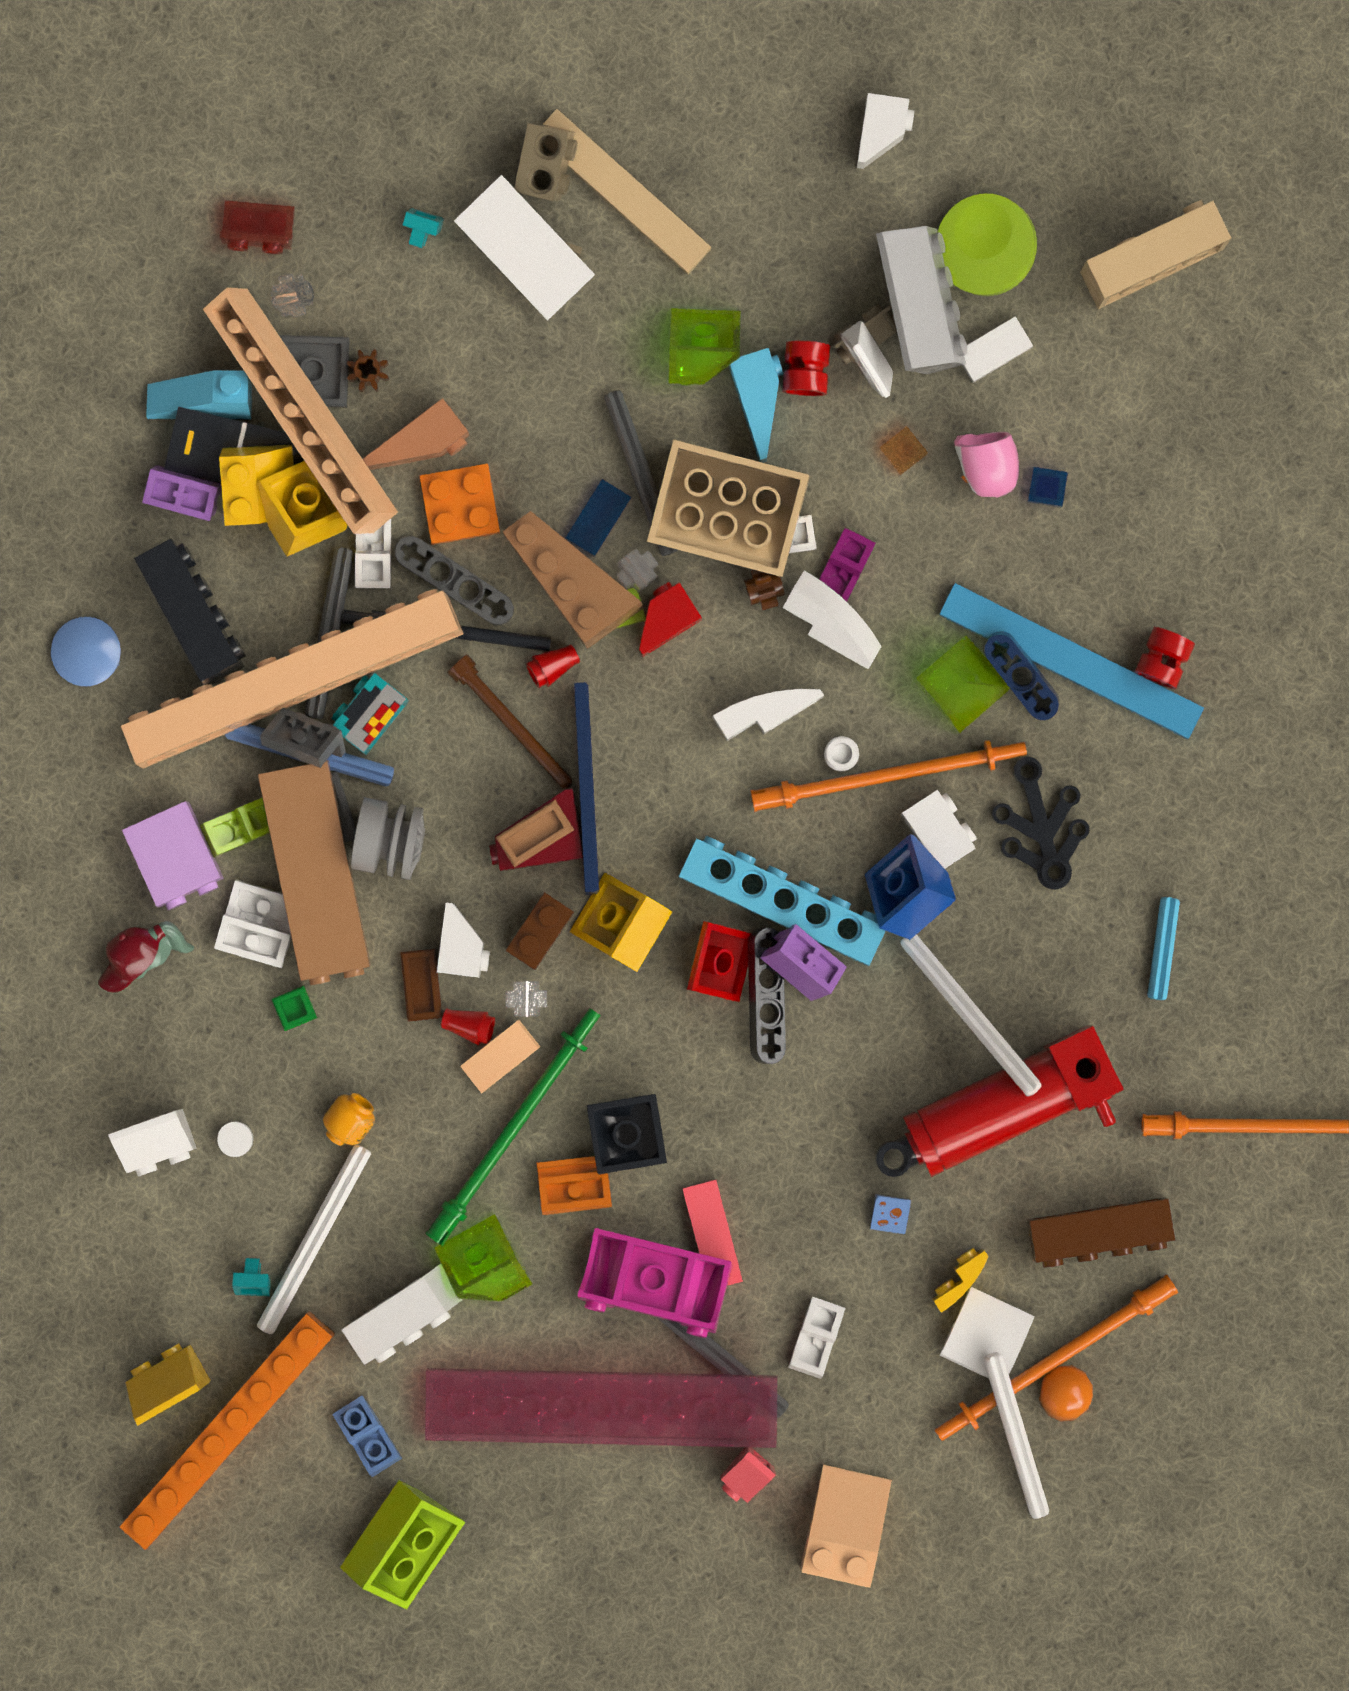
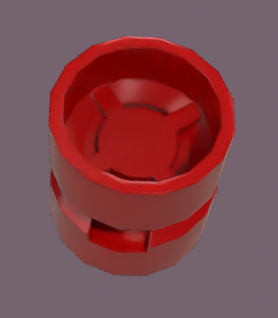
M814 341L786 342L785 363L789 365V369L784 371L782 392L801 396L827 395L828 374L823 369L829 366L830 345Z
M1154 626L1146 643L1149 652L1141 655L1134 672L1161 686L1176 689L1184 672L1180 665L1181 663L1188 662L1195 643L1177 633ZM1162 657L1168 659L1166 664L1161 663Z

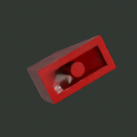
M667 582L652 592L655 598L650 600L639 647L642 657H645L702 621L701 615L680 582L674 586Z

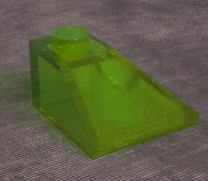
M671 308L668 383L685 386L692 384L704 385L739 359L741 311Z
M967 635L914 680L917 686L959 733L1010 690V687Z
M495 1214L447 1240L444 1246L438 1245L434 1248L458 1299L504 1301L533 1285L521 1259Z

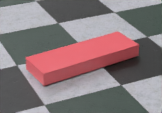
M716 1179L682 1188L699 1254L731 1261L732 1269L728 1285L743 1282Z

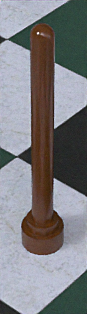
M466 654L447 674L456 683L460 681L463 686L467 684L558 785L564 789L569 788L572 785L571 777L477 675L479 671L475 668L477 664Z

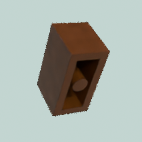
M544 892L506 951L532 969L537 970L575 912Z

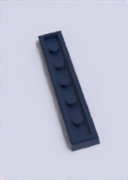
M586 682L574 683L585 895L598 894L597 892H599L589 688Z

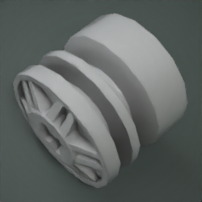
M364 797L355 834L351 869L375 873L380 859L387 860L388 876H394L397 862L403 863L401 878L410 880L413 870L420 860L425 835L424 809L414 807L411 821L409 822L405 821L406 805L401 804L395 819L388 818L387 801Z

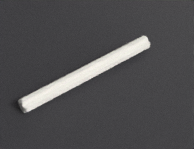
M916 934L911 940L903 938L900 942L903 949L1026 1096L1035 1094L1041 1088L1040 1081Z
M360 1145L353 1146L257 1323V1327L265 1333L273 1334L277 1329L371 1155L368 1149Z

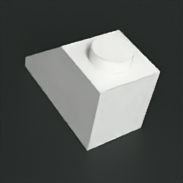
M868 93L857 168L864 169L902 141L905 130H912L914 110L908 109L909 99Z
M446 903L437 972L480 978L481 971H488L490 951L484 950V942L455 904Z

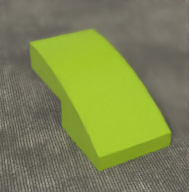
M263 797L200 825L213 857L229 852L270 833Z

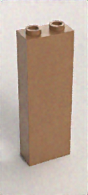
M326 760L321 768L305 764L258 774L300 980L309 979L310 985L329 982V975L343 972L344 978L365 974L364 968L370 967L371 963L329 760Z

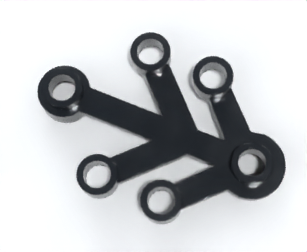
M1023 757L1014 765L1013 775L1020 784L1024 785L1034 824L1014 813L1012 808L1005 803L998 804L993 808L992 818L997 824H1007L1038 842L1043 857L1022 847L1020 840L1015 837H1008L1001 843V852L1007 858H1017L1036 869L1038 880L1044 887L1052 890L1061 889L1069 883L1072 876L1069 860L1080 841L1088 836L1090 828L1088 823L1082 819H1076L1068 826L1069 836L1058 853L1056 852L1053 838L1071 807L1080 801L1081 794L1078 788L1072 785L1062 788L1059 793V802L1049 819H1047L1037 782L1042 775L1041 764L1033 757ZM1023 765H1030L1033 768L1034 773L1032 777L1025 778L1021 775L1020 771ZM1068 789L1076 793V799L1072 803L1066 802L1063 798L1064 792ZM1004 807L1008 810L1009 817L1006 820L1002 821L997 818L996 811L998 808ZM1081 823L1084 825L1085 833L1082 836L1074 835L1072 831L1074 824ZM1008 841L1017 843L1018 850L1015 854L1006 852L1005 845ZM1050 866L1059 867L1061 874L1057 879H1052L1048 876Z

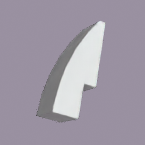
M804 570L783 608L813 625L808 633L810 637L869 669L881 648L877 638L859 614L840 595Z
M820 689L775 691L733 704L714 714L712 718L727 741L755 723L758 724L763 734H766L822 699L824 694Z

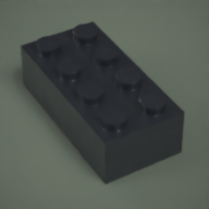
M170 538L134 558L203 684L213 685L224 679L227 675L245 667L241 659L246 657V654L237 638H234L233 635L228 637L225 628L230 625L221 608H218L216 604L212 606L208 598L213 596V593L204 577H201L200 574H194L192 567L197 564L187 546L185 547L183 543L178 545Z

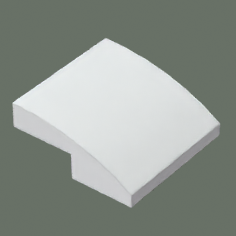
M236 879L226 913L222 918L214 949L282 968L292 938L283 893Z
M971 1287L966 1294L956 1321L950 1329L940 1356L989 1378L983 1359L988 1354L1000 1352L1004 1358L1009 1375L1035 1316Z

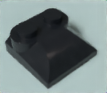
M656 1093L586 1105L598 1175L667 1163Z

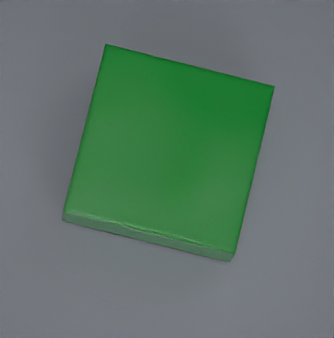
M305 986L272 999L284 1031L318 1018Z

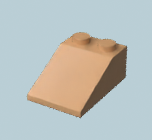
M823 1464L800 1566L802 1573L868 1588L871 1587L891 1479Z

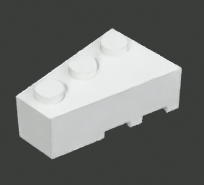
M444 1261L427 1274L416 1279L407 1287L342 1329V1332L364 1365L373 1359L381 1363L396 1353L393 1346L401 1341L407 1346L424 1335L420 1330L430 1323L434 1329L448 1320L451 1316L447 1311L466 1298L467 1294Z

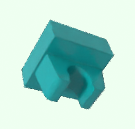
M414 208L409 209L403 222V226L412 228L409 245L423 248L429 234L436 236L441 232L445 218Z
M245 1258L244 1273H233L232 1287L235 1295L270 1297L271 1281L269 1274H261L260 1258Z

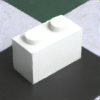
M936 790L901 813V816L914 836L917 837L945 869L976 849L972 842L977 838L966 822L960 825L953 813L957 811V808L949 795L945 793L941 796L939 791Z

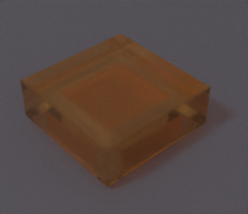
M907 426L879 448L900 476L928 455L926 449Z

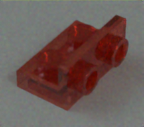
M225 200L223 229L220 231V240L222 244H228L227 249L233 251H248V246L262 247V252L283 254V249L292 250L295 207Z

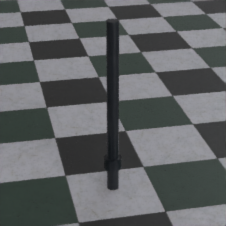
M344 609L342 623L353 625L354 622L372 616L374 620L385 615L386 612L372 610V613ZM462 625L460 626L463 635L454 638L542 651H550L551 638Z

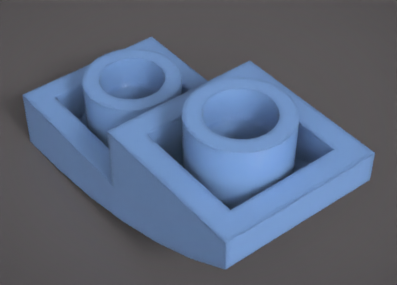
M360 1396L333 1413L346 1439L354 1447L370 1476H376L402 1459L364 1396Z

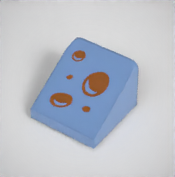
M875 1194L870 1229L905 1234L911 1200Z

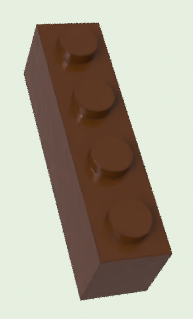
M1166 1197L1027 1219L1033 1259L1036 1263L1042 1262L1043 1268L1064 1265L1063 1258L1076 1256L1078 1262L1097 1260L1098 1253L1107 1251L1112 1252V1257L1133 1254L1132 1247L1146 1245L1147 1251L1168 1248L1167 1242L1175 1241L1169 1199Z

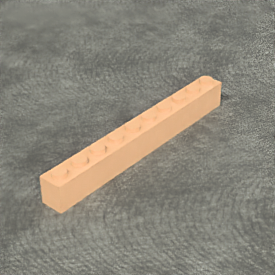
M437 589L426 591L417 596L418 601L407 606H405V603L395 604L385 610V615L374 620L372 616L362 618L353 623L354 628L343 633L340 630L331 631L321 636V642L309 646L308 643L295 646L288 651L290 655L277 660L276 657L264 659L256 664L257 669L247 673L243 670L236 671L227 675L224 678V683L214 687L212 684L200 686L192 691L193 696L180 700V697L172 698L161 703V709L149 714L148 711H142L128 718L129 722L121 725L135 764L144 769L232 732L237 728L275 714L282 708L287 709L463 635L448 595L444 591L437 592Z

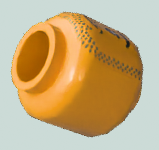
M357 1093L338 1096L323 1117V1123L327 1129L326 1136L339 1146H342L344 1143L348 1145L359 1144L375 1123L372 1104Z

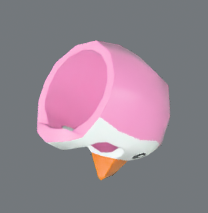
M993 432L980 435L966 434L957 436L954 444L963 471L961 478L970 485L974 493L981 497L999 498L1010 493L1016 487L1019 474V459L1017 447L1011 434L1008 432Z

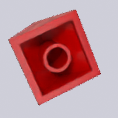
M703 921L687 990L740 1002L748 969V939L751 933Z

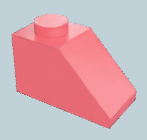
M747 1444L720 1476L721 1481L725 1483L721 1488L736 1502L742 1498L748 1503L775 1477V1468Z

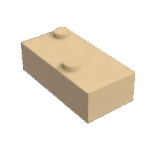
M1202 200L1192 203L1183 209L1184 215L1137 237H1130L1117 244L1116 247L1087 260L1080 273L1097 308L1100 309L1222 251L1231 240V236L1214 201L1205 205Z

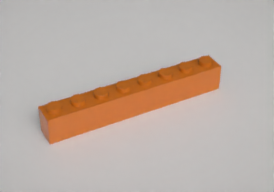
M310 1311L306 1313L120 1525V1528L144 1550H147L334 1337L335 1333Z

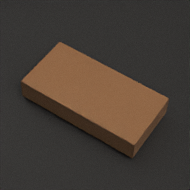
M556 800L497 836L496 839L513 866L516 867L571 833L574 829Z

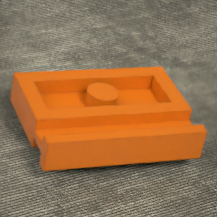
M595 1156L537 1163L542 1215L612 1207L609 1174L598 1175Z

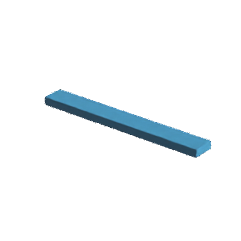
M956 583L953 585L939 613L940 616L986 639L993 633L1000 631L1011 634L1033 663L1187 740L1190 738L1204 710V707ZM998 641L994 642L1005 649L1009 646L1007 642L1000 644Z

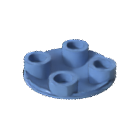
M92 617L72 619L65 623L53 638L51 645L53 665L62 678L74 685L93 686L100 684L114 673L120 663L121 649L118 637L108 624Z

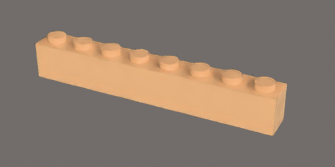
M226 288L203 308L204 312L353 534L376 532L396 515L398 511L249 290L243 288Z

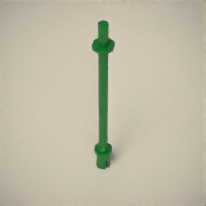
M589 1008L570 1035L565 1031L561 1033L562 1038L566 1040L457 1196L454 1199L443 1202L441 1205L443 1210L425 1232L428 1237L444 1246L458 1223L465 1221L468 1217L465 1214L467 1212L466 1206L577 1049L586 1052L588 1049L582 1042L600 1018V1014Z

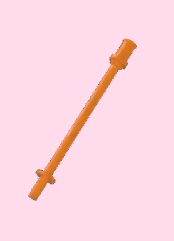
M986 740L983 750L797 786L792 783L788 784V780L781 781L779 786L750 790L754 812L785 806L788 809L793 808L792 804H795L798 799L987 763L991 771L995 770V761L1026 756L1027 750L1025 742L992 748L990 740Z
M1174 1111L1173 1115L1142 1114L1141 1130L1142 1136L1145 1137L1173 1136L1174 1139H1182V1136H1185L1188 1132L1349 1134V1119L1187 1118L1185 1115H1182L1181 1111Z
M1164 1275L1163 1278L1142 1291L1137 1289L1133 1292L1134 1296L1129 1304L1010 1380L1014 1395L1136 1315L1146 1314L1149 1316L1154 1313L1152 1309L1179 1293L1168 1275ZM990 1393L970 1407H967L962 1401L958 1403L962 1412L935 1429L940 1440L944 1441L970 1423L977 1430L979 1424L976 1419L997 1406L994 1393Z

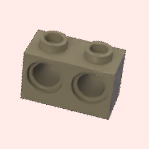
M528 123L514 189L520 194L550 201L561 200V196L567 194L570 184V175L566 174L568 163L574 160L577 151V140H573L575 132L539 123ZM550 135L558 141V150L554 155H549L544 149V141ZM541 170L547 171L551 176V184L546 190L540 188L537 183V175Z

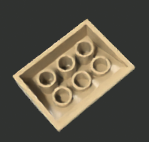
M673 440L647 542L783 577L810 475Z

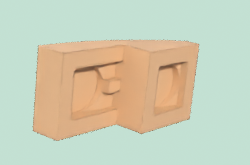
M518 1020L460 1067L482 1094L538 1050L540 1045L521 1021Z

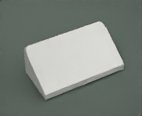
M858 321L843 332L841 338L871 387L882 397L887 398L891 392L892 368L862 321Z

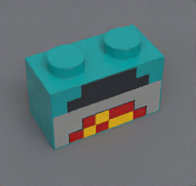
M376 673L371 678L365 675L353 690L357 694L349 705L343 703L331 718L335 721L333 726L342 731L343 738L365 755L368 754L409 702L405 696Z

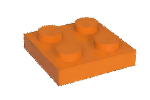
M488 464L420 475L432 545L500 533Z

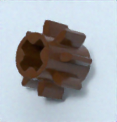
M375 349L371 352L370 356H364L363 352L358 350L359 359L356 362H347L348 366L354 369L355 372L347 378L349 382L356 380L360 382V392H363L366 386H372L378 392L379 387L377 383L380 380L389 381V377L382 373V369L386 368L389 363L387 360L378 362L376 360L378 352ZM369 363H373V368L377 373L375 375L369 374L367 379H365L360 368H367Z
M754 569L751 570L752 578L744 580L751 605L760 603L762 611L778 606L777 598L785 595L780 576Z

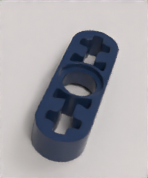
M1003 631L993 633L985 645V655L989 662L1034 718L1038 720L1052 718L1057 713L1059 707V696L1011 634ZM998 641L1000 644L1007 642L1009 644L1007 654L1013 660L1015 655H1018L1021 659L1012 662L1008 669L1005 670L1003 665H1006L1008 660L1002 653L997 655L993 653L995 648L994 642ZM1017 667L1028 668L1032 673V680L1026 685L1017 684L1012 678L1014 669ZM1037 682L1042 685L1037 688L1041 698L1045 699L1049 696L1052 699L1049 704L1050 710L1048 711L1045 708H1040L1039 710L1035 708L1038 700L1032 692L1028 697L1024 694L1032 690Z

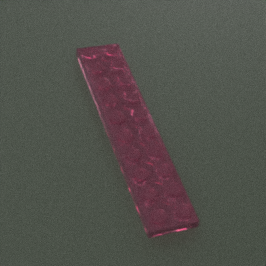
M427 1368L425 1440L776 1448L778 1375Z

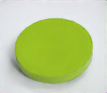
M977 194L961 200L947 212L938 229L945 242L946 250L945 253H942L944 264L950 269L953 284L959 289L974 295L994 296L1011 290L1027 276L1036 257L1037 236L1030 217L1018 204L1000 195Z

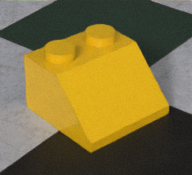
M292 445L222 448L219 462L225 526L267 522L258 482L294 466Z
M305 461L259 480L258 487L269 530L287 557L346 530L347 523Z
M604 873L599 881L598 894L590 896L570 933L637 972L664 928L672 911L613 876Z

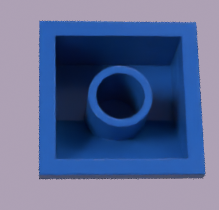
M909 834L865 873L879 928L909 940L956 900L948 872L917 837Z

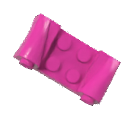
M595 1228L588 1263L577 1296L580 1300L586 1302L585 1308L605 1313L606 1307H618L679 1322L687 1327L686 1333L707 1338L708 1332L716 1333L732 1269V1262Z

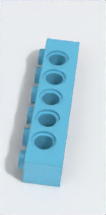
M705 836L703 841L696 838L679 878L788 929L792 925L797 924L818 943L864 965L870 966L886 931L879 928L875 914L864 910L862 915H859L849 910L851 903L832 895L829 901L817 895L819 888L800 880L797 886L786 880L787 873L769 865L767 871L754 865L755 858L737 850L735 856L722 850L725 844L711 837ZM725 860L729 863L731 873L726 879L719 880L713 877L710 867L714 861ZM750 874L760 877L763 884L761 891L753 895L746 893L742 887L743 879ZM786 889L793 894L794 903L789 909H780L775 905L774 895L778 890ZM812 904L821 905L825 910V919L820 924H812L806 918V910ZM850 919L855 922L857 933L852 939H844L838 934L837 927L841 920Z

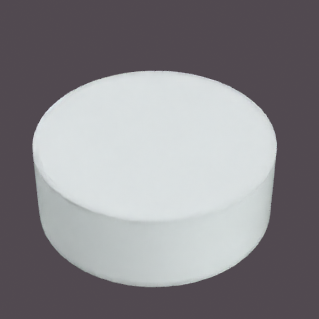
M844 736L835 737L826 745L824 758L831 769L839 772L847 771L857 763L859 749L852 739Z
M230 1122L220 1129L217 1137L218 1146L228 1156H242L253 1145V1133L242 1122Z

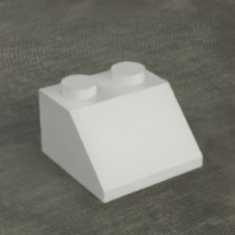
M183 1109L108 1134L126 1173L136 1170L138 1177L158 1170L157 1162L169 1159L172 1165L191 1158L189 1151L197 1149Z

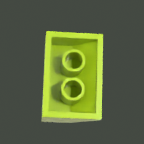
M398 1480L340 1566V1569L362 1589L407 1610L465 1524V1521L420 1490Z

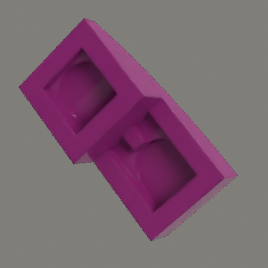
M844 528L819 580L847 602L876 543Z

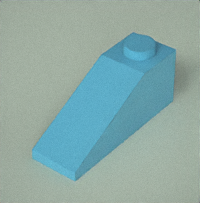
M769 348L731 359L728 362L758 460L762 463L767 461L779 385L778 376L783 375L778 355L771 356Z
M213 370L148 384L147 419H176L178 407H183L228 419H251V380L245 371Z

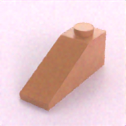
M442 398L364 457L363 461L369 470L442 457L447 452L453 456L468 444L465 439L470 435Z

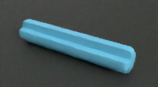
M1162 897L1160 900L1148 988V998L1166 1000L1168 995L1180 905L1179 899Z

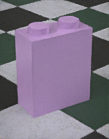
M187 801L122 830L156 907L166 906L167 910L174 909L187 902L185 896L195 891H198L199 896L207 894L219 888L217 881L224 879L201 831L194 811Z

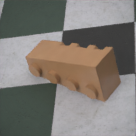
M530 511L503 531L509 544L587 649L643 609L642 602L533 512Z

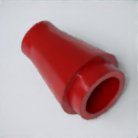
M569 644L560 649L532 656V661L526 663V668L538 688L544 685L549 687L574 665L580 663V658L575 648Z
M446 1009L442 1017L441 1028L476 1045L481 1043L488 1044L494 1032L495 1017L488 1016V1012Z

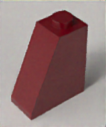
M573 789L562 791L495 835L496 844L489 845L492 865L499 864V869L502 872L583 859ZM556 800L574 831L514 867L496 837Z

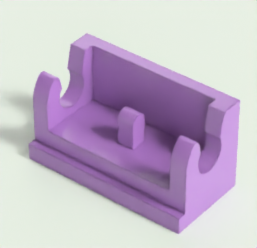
M158 465L150 469L142 503L210 521L211 517L215 515L217 510L216 502L222 492L220 483L164 470L165 467Z
M797 924L779 932L774 937L777 944L765 950L760 958L810 1001L831 994L847 967Z

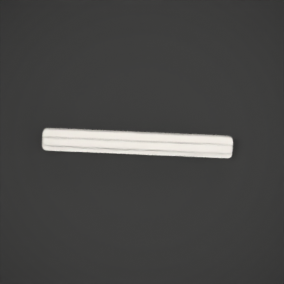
M1000 1352L991 1353L984 1357V1364L1029 1513L1033 1519H1038L1048 1515L1049 1508L1004 1358Z

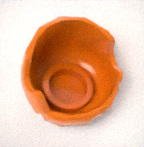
M1072 1365L1058 1366L1044 1377L1041 1384L1039 1401L1048 1416L1061 1422L1073 1421L1088 1410L1093 1398V1385L1084 1371Z

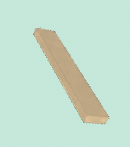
M558 109L543 123V125L575 132L573 140H577V151L574 160L569 161L568 168L683 271L689 274L711 250L709 244ZM550 135L545 139L544 146L555 154L558 150V141Z

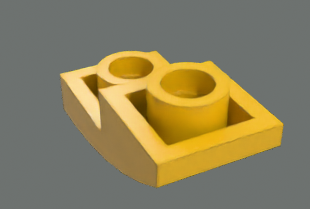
M971 1248L956 1259L959 1264L954 1267V1270L961 1280L955 1283L953 1279H950L935 1289L937 1296L932 1298L941 1313L961 1298L978 1278L988 1259L985 1250L981 1249L976 1252L974 1248Z

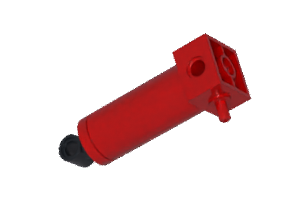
M1087 1025L1045 1045L1044 1050L1022 1060L1041 1083V1088L1032 1096H1026L1009 1074L1002 1069L917 1110V1112L914 1111L904 1116L903 1120L909 1132L895 1141H887L880 1145L875 1155L876 1165L885 1175L897 1177L903 1175L909 1168L918 1164H924L930 1176L934 1177L944 1172V1169L948 1170L1072 1110L1081 1111L1085 1108L1095 1107L1103 1126L1108 1127L1115 1124L1116 1119L1107 1100L1124 1089L1094 1026ZM1086 1058L1091 1064V1071L1086 1077L1081 1078L1076 1073V1064L1079 1060ZM890 1149H898L903 1155V1162L894 1169L885 1166L883 1161L885 1153Z

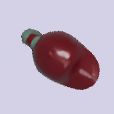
M168 921L161 922L151 929L142 927L127 928L114 936L106 945V955L110 964L99 978L98 985L107 992H120L127 988L135 979L143 978L147 971L162 965L168 958L171 950L189 953L194 950V946L187 943L178 927Z

